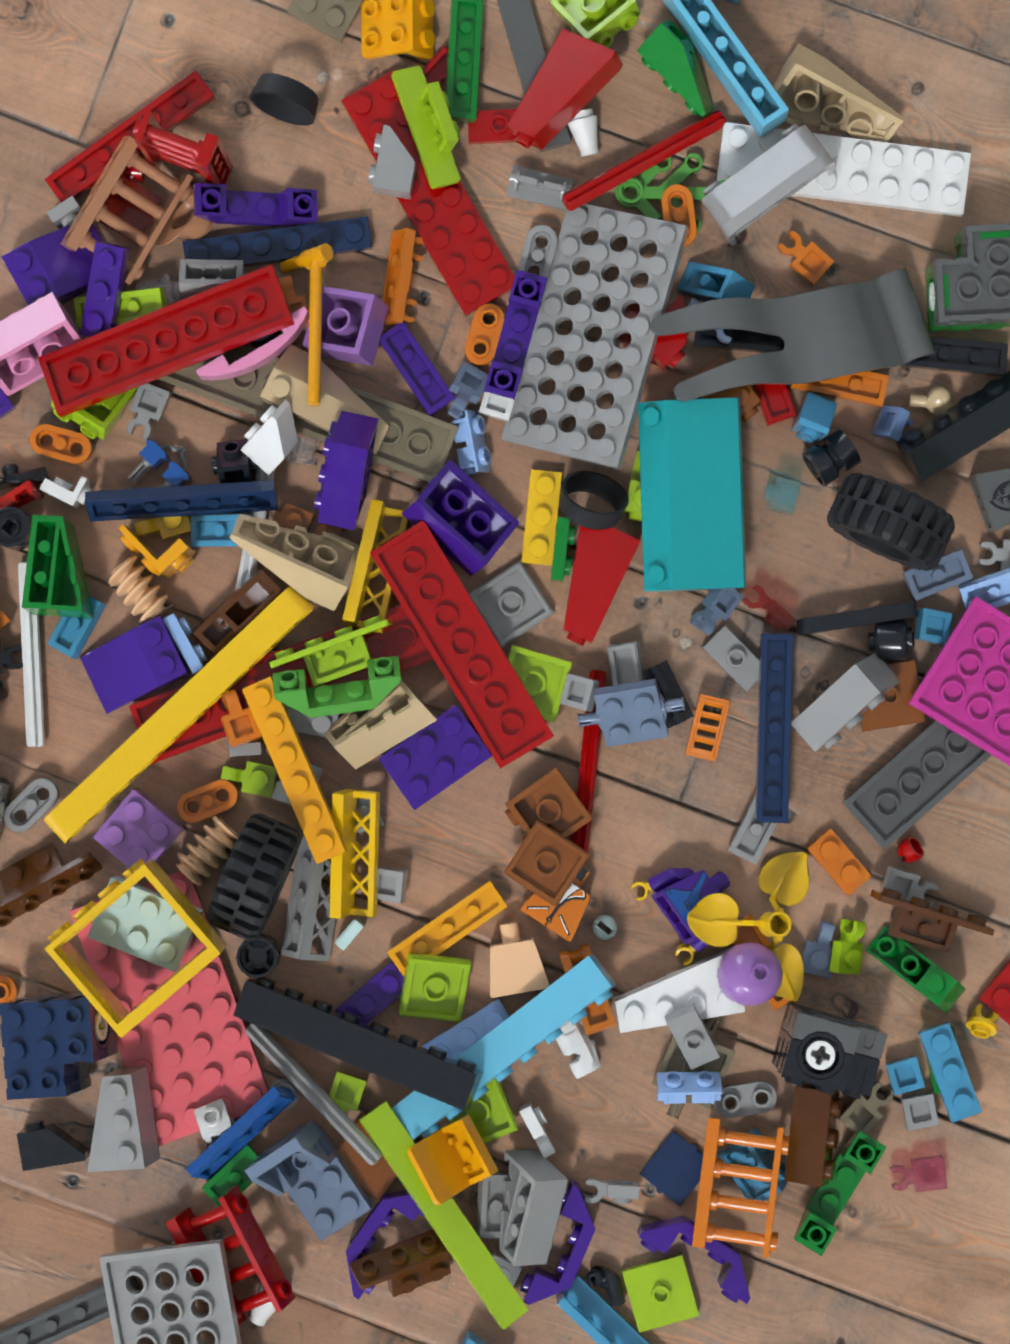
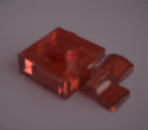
M754 585L752 589L758 593V601L753 603L744 597L742 603L749 609H762L766 614L764 620L777 631L780 627L783 630H788L796 619L776 601L769 598L762 587Z

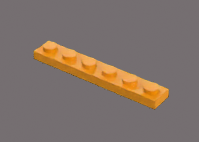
M270 676L243 688L244 696L316 864L346 852L347 848L284 703L276 700L274 697L273 677Z

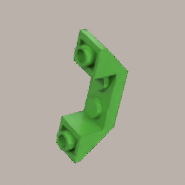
M399 656L367 660L368 680L321 685L312 688L307 686L304 669L273 673L274 697L276 700L310 718L375 709L402 681Z

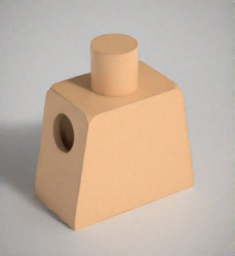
M518 922L500 924L502 942L490 944V997H501L542 990L549 987V980L534 938L521 939Z

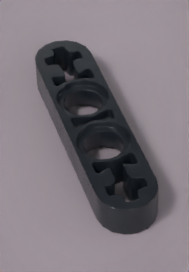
M916 601L803 618L796 620L798 636L871 625L879 622L918 617Z

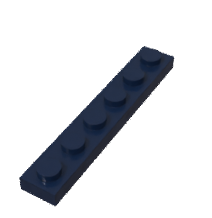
M368 216L182 241L185 259L243 260L244 267L282 262L300 255L302 251L324 243L332 247L333 255L372 250Z
M271 480L85 492V504L90 522L274 511L278 510V497L275 481Z
M760 634L755 822L788 823L793 634Z

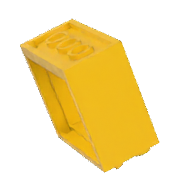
M153 858L146 863L140 859L122 874L126 880L120 884L116 879L97 895L101 899L99 903L95 904L92 900L72 916L76 922L71 925L67 921L47 937L51 943L44 948L120 1038L126 1035L220 955L227 946ZM146 877L205 947L133 1009L128 1011L68 941L142 878Z

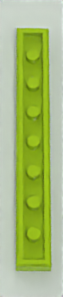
M383 1101L360 1118V1123L377 1148L382 1152L394 1173L500 1328L506 1329L529 1311V1309L453 1198L440 1205L433 1203L407 1153L408 1148L415 1143L386 1101Z

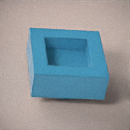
M928 608L919 609L915 640L944 645L950 635L952 613Z
M915 1055L885 1063L894 1095L925 1087Z

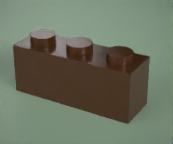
M797 1085L794 1088L785 1181L823 1187L828 1185L829 1180H833L836 1164L835 1161H832L833 1148L836 1149L839 1140V1131L835 1129L836 1117H839L842 1111V1098H838L839 1091L835 1090L834 1095L816 1090V1087L813 1085Z

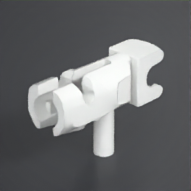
M582 1021L575 1025H572L571 1022L561 1028L563 1034L556 1041L563 1055L577 1054L576 1059L569 1064L575 1078L579 1079L600 1068L601 1065L597 1056L595 1041L590 1040L589 1036L586 1035Z

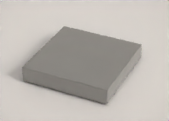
M520 561L469 594L501 647L554 614Z

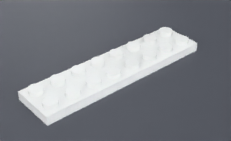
M726 122L722 130L716 181L727 180L783 139L781 134L785 130L775 128L760 138L751 125ZM813 133L834 160L835 173L829 176L825 171L792 195L962 217L965 207L971 153Z

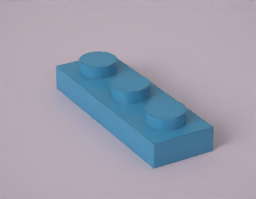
M946 1021L919 1031L918 1035L950 1121L954 1123L981 1113V1107L950 1023Z

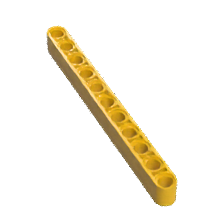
M291 586L286 588L54 808L43 821L65 844L69 842L223 696V693L234 686L293 630L315 606Z

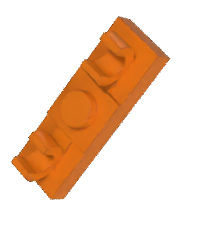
M404 228L391 232L382 301L389 306L385 325L415 321L414 317L406 315L405 307L417 306V301L407 299V293L414 277L412 272L413 262L423 260V256L414 253V245H423L424 243L422 241L423 238L415 237L416 230Z

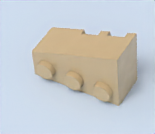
M401 681L375 709L345 713L323 734L356 770L437 721V719L414 692Z

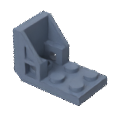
M312 1120L261 1152L244 1170L252 1182L280 1197L288 1192L320 1241L362 1216L374 1206L322 1127Z

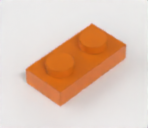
M831 828L827 829L806 848L847 896L852 894L872 876Z

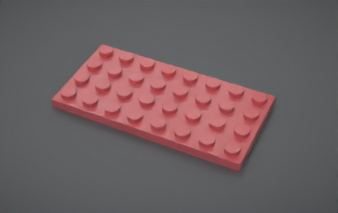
M181 871L168 875L193 906L204 910L196 885ZM150 882L142 884V886L157 891ZM84 906L71 910V916L76 914ZM204 910L202 916L209 923V921L206 918L207 916ZM93 921L78 933L89 966L110 990H113V994L128 1011L133 1009L175 973L88 938L87 936ZM195 934L183 965L205 947ZM218 955L122 1038L116 1033L117 1044L125 1066H147L159 1146L200 1131L194 1114L195 1109L218 1099H223L229 1116L234 1119L244 1115L269 1090L252 1040L245 1034L247 1028L245 1021L233 1016L238 1002L221 955Z

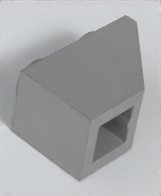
M383 125L382 134L377 133L375 137L374 152L378 153L377 164H371L368 183L373 184L372 187L375 194L411 200L416 175V163L392 128L388 125Z

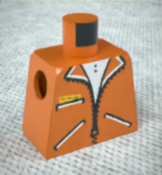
M584 867L581 868L557 907L532 893L523 902L520 910L571 942L591 897L587 891L580 888L590 871Z

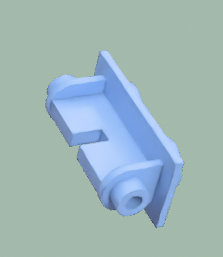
M464 410L459 419L454 418V421H451V424L459 427L455 443L466 442L467 447L457 449L460 468L468 476L476 475L477 472L489 473L491 472L489 465L491 464V453L485 444L484 433L486 426L484 419L479 414V411Z
M657 1072V1101H663V1104L686 1103V1095H692V1103L715 1104V1101H721L722 1086L720 1072Z

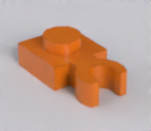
M791 231L788 237L794 241V247L787 248L784 244L780 243L777 249L782 255L792 256L795 259L790 264V267L813 287L835 261L812 241L805 248L802 245L800 235L795 231Z

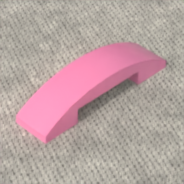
M305 306L292 313L295 324L282 329L283 334L230 365L224 355H221L197 369L198 376L202 380L207 381L225 380L245 375L268 364L283 353L306 326L309 320V313Z

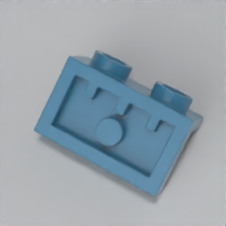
M757 1127L751 1129L748 1133L765 1136L760 1133ZM730 1144L722 1148L718 1153L724 1163L773 1169L774 1153L769 1149ZM781 1161L777 1194L782 1192L788 1183L785 1181L786 1166ZM733 1177L745 1198L761 1201L769 1198L771 1182Z

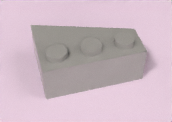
M874 653L855 663L793 720L791 725L814 752L824 746L829 750L842 739L840 733L846 728L851 730L864 719L862 714L869 708L872 711L886 699L884 695L901 680Z
M147 1066L117 1068L102 1076L87 1173L144 1169L160 1159Z
M537 1149L505 1150L504 1161H509L508 1180H503L502 1190L508 1191L507 1210H501L499 1251L515 1267L547 1264L553 1245L556 1225L560 1218L563 1197L567 1190L568 1179L550 1161L544 1158Z

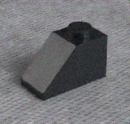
M44 1120L29 1122L25 1124L24 1129L17 1133L23 1171L81 1162L90 1156L89 1148L54 1123L44 1125Z

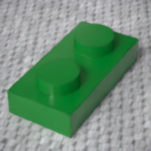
M557 517L550 580L554 582H563L564 575L570 576L572 557H566L567 544L573 545L575 526H569L570 519L565 517Z
M248 1143L202 1186L203 1191L217 1206H221L218 1198L232 1187L238 1185L241 1192H244L253 1183L244 1170L259 1156V1153Z

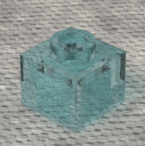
M776 477L773 480V484L767 483L763 501L768 502L766 510L789 516L792 515L795 510L801 482Z

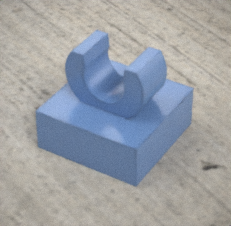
M883 405L871 434L881 439L899 441L900 438L904 437L902 432L905 425L913 426V421L908 418L910 412L902 407Z

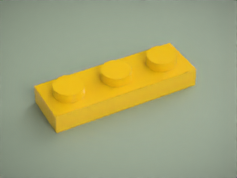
M531 469L521 563L552 566L561 472Z

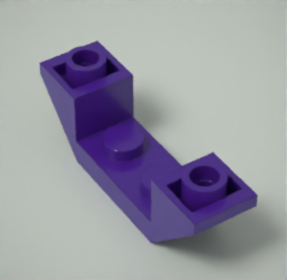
M193 184L194 216L217 224L280 227L318 221L317 190L287 188L281 193L229 191L226 190V185Z
M520 270L516 271L509 297V305L484 392L515 400L523 372V365L541 306L547 281L546 277Z
M574 1180L571 1181L569 1188L567 1187L564 1194L560 1215L581 1224L580 1226H573L568 1238V1243L572 1244L567 1255L562 1254L558 1261L555 1272H558L559 1276L536 1266L532 1275L526 1273L520 1291L524 1292L523 1302L528 1305L571 1288L595 1232V1225L590 1211L584 1201L578 1182Z
M407 1190L385 1193L347 1246L346 1256L353 1296L358 1300L364 1292L369 1295L376 1285L361 1290L350 1269V1263L364 1257L360 1254L361 1251L365 1254L368 1253L377 1239L373 1236L379 1226L385 1228L395 1214L391 1210L392 1207L412 1221L415 1220L418 1214L424 1217Z
M683 1215L641 1225L637 1231L639 1238L642 1239L640 1243L654 1253L660 1250L666 1254L677 1235L681 1233L682 1236L680 1238L692 1246L695 1222ZM713 1240L712 1243L706 1242L705 1249L709 1250L707 1255L722 1265L725 1261L728 1262L717 1280L720 1288H722L721 1293L735 1303L740 1299L747 1304L750 1300V1295L737 1248L726 1241Z

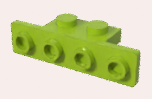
M421 66L394 71L391 77L431 189L458 183L461 178L451 151L458 142L460 133L456 121L452 120L449 113L447 94L441 90L438 81L427 84Z
M379 615L363 621L364 628L353 631L352 626L334 632L336 637L334 639L324 642L323 638L319 637L304 643L306 649L294 653L293 648H289L276 653L277 660L269 662L271 668H276L304 658L314 687L367 668V660L372 659L364 635L393 625L391 619L383 620L382 616Z

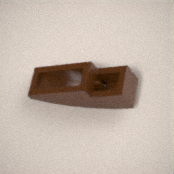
M260 569L193 629V634L216 655L273 602L283 590Z

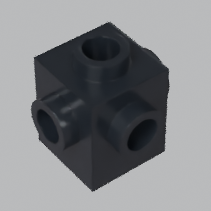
M248 439L217 443V456H212V468L214 475L218 474L220 484L228 482H253V470H257L258 465L241 451V448Z

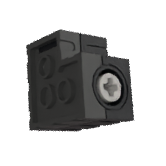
M788 1002L771 1061L777 1068V1072L781 1073V1077L785 1078L784 1081L798 1086H803L804 1081L809 1082L816 1087V1090L834 1095L835 1090L841 1091L844 1095L861 1099L862 1094L871 1096L880 1064L879 1059L882 1057L888 1034L873 1025Z

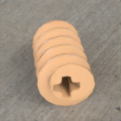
M134 555L122 562L110 573L112 576L108 584L111 587L119 585L116 590L118 596L127 595L123 602L125 606L135 604L131 613L133 616L143 614L139 620V624L142 625L158 616L164 615L173 605L164 606L168 598L167 594L160 597L156 596L161 586L149 587L148 584L153 576H141L145 566L134 567L133 564L138 558L137 555Z
M215 816L212 817L216 826L214 829L207 825L203 826L206 837L198 834L194 835L198 843L197 846L189 843L185 845L189 852L188 855L180 852L177 853L180 863L179 865L176 864V866L197 886L203 884L200 875L210 877L212 873L209 866L218 868L220 862L217 856L227 859L229 853L226 847L233 850L236 843L234 838H239V835L225 821Z

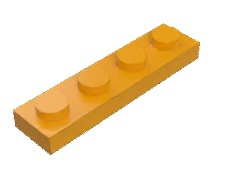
M489 880L388 950L387 953L404 977L408 953L437 956L504 910L508 905Z

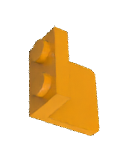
M364 0L361 6L362 57L371 60L407 53L422 60L432 59L434 57L435 35L433 33L435 5L433 0Z
M124 524L118 528L123 533L120 540L132 552L134 551L136 554L141 552L144 556L141 562L158 577L162 574L171 578L178 570L180 573L187 570L195 561L192 557L197 552L180 538L158 557L131 528Z
M469 1114L442 1127L407 1150L412 1164L435 1205L446 1202L472 1184L490 1177L499 1171Z

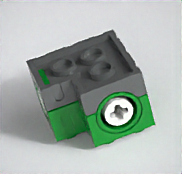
M1010 224L965 226L954 238L955 249H957L955 260H947V258L935 259L925 270L928 332H939L941 330L968 331L977 328L979 330L1010 327Z

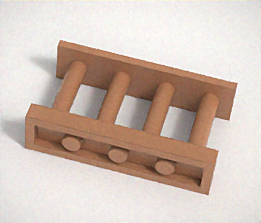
M123 136L60 243V245L70 251H76L78 247L81 249L85 247L94 253L95 242L98 240L91 237L92 233L88 231L94 220L97 222L101 220L130 238L140 246L131 261L127 260L123 283L126 285H130L132 281L136 283L145 270V266L142 264L179 201L184 202L193 187L190 185L193 179L191 175L181 174L180 178L176 180L139 156V151L136 150L138 145L131 136ZM126 166L128 168L133 166L171 191L163 207L123 183V178L120 176ZM110 193L113 195L117 193L155 217L147 234L107 210L108 206L104 203Z

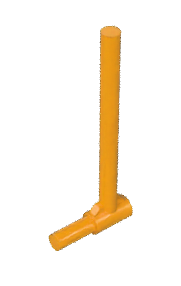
M327 243L302 251L300 255L280 263V268L284 273L302 267L310 271L309 406L321 405L322 268L333 258V249Z

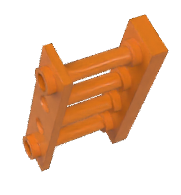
M708 1118L692 1247L705 1249L706 1242L712 1243L713 1240L763 1247L762 1257L769 1258L770 1251L776 1252L778 1233L772 1232L781 1154L788 1155L790 1136H785L784 1128L779 1127L777 1129V1137L727 1131V1127H721V1119ZM727 1143L775 1150L773 1169L724 1163L723 1159L717 1158L718 1146H724ZM723 1175L771 1182L769 1202L719 1195V1191L713 1190L714 1178H720ZM718 1207L767 1214L765 1234L715 1227V1223H709L710 1210H717Z

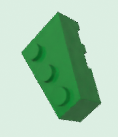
M32 515L22 608L33 615L94 618L75 526L63 516Z

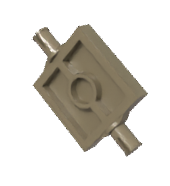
M714 1017L708 1018L705 1025L719 1052L720 1058L691 1070L674 1036H672L657 1072H720L722 1084L734 1057L735 1050L720 1044L714 1038L721 1020ZM657 1072L652 1082L656 1086H658ZM686 1095V1102L692 1103V1095ZM685 1103L671 1104L666 1114L679 1119ZM697 1103L710 1110L713 1105L711 1103Z

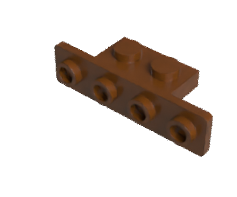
M51 842L0 871V882L7 898L0 901V927L7 926L12 920L22 914L37 909L40 904L52 897L62 895L75 884L90 879L95 873L102 870L101 863L90 852H87L64 865L57 848Z
M883 887L882 892L873 889L870 896L878 901L897 906L888 934L903 940L949 953L958 925L993 936L995 931L985 925L986 919L973 914H969L968 918L957 916L958 910L944 905H940L939 910L929 907V901L912 896L911 901L900 898L902 893Z
M431 1229L350 1263V1269L361 1290L387 1280L392 1296L396 1297L403 1293H410L417 1287L432 1281L441 1280L444 1276L451 1274L450 1253L435 1231Z

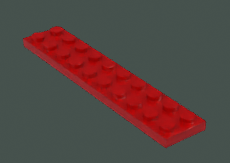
M401 605L388 609L386 619H391L393 625L385 627L383 633L371 632L364 635L372 659L399 656L400 672L434 660ZM379 613L361 619L360 621H365L370 618L379 616ZM349 626L339 627L265 655L228 691L235 689L243 710L249 708L242 689L270 676L273 677V673L304 669L308 688L314 687L304 658L276 668H271L269 662L277 660L275 654L286 649L293 648L294 653L306 649L304 643L322 637L324 642L336 638L334 635L335 631ZM368 667L321 685L368 680ZM183 686L129 705L137 730ZM222 697L151 764L227 737L221 717L229 714L224 706Z

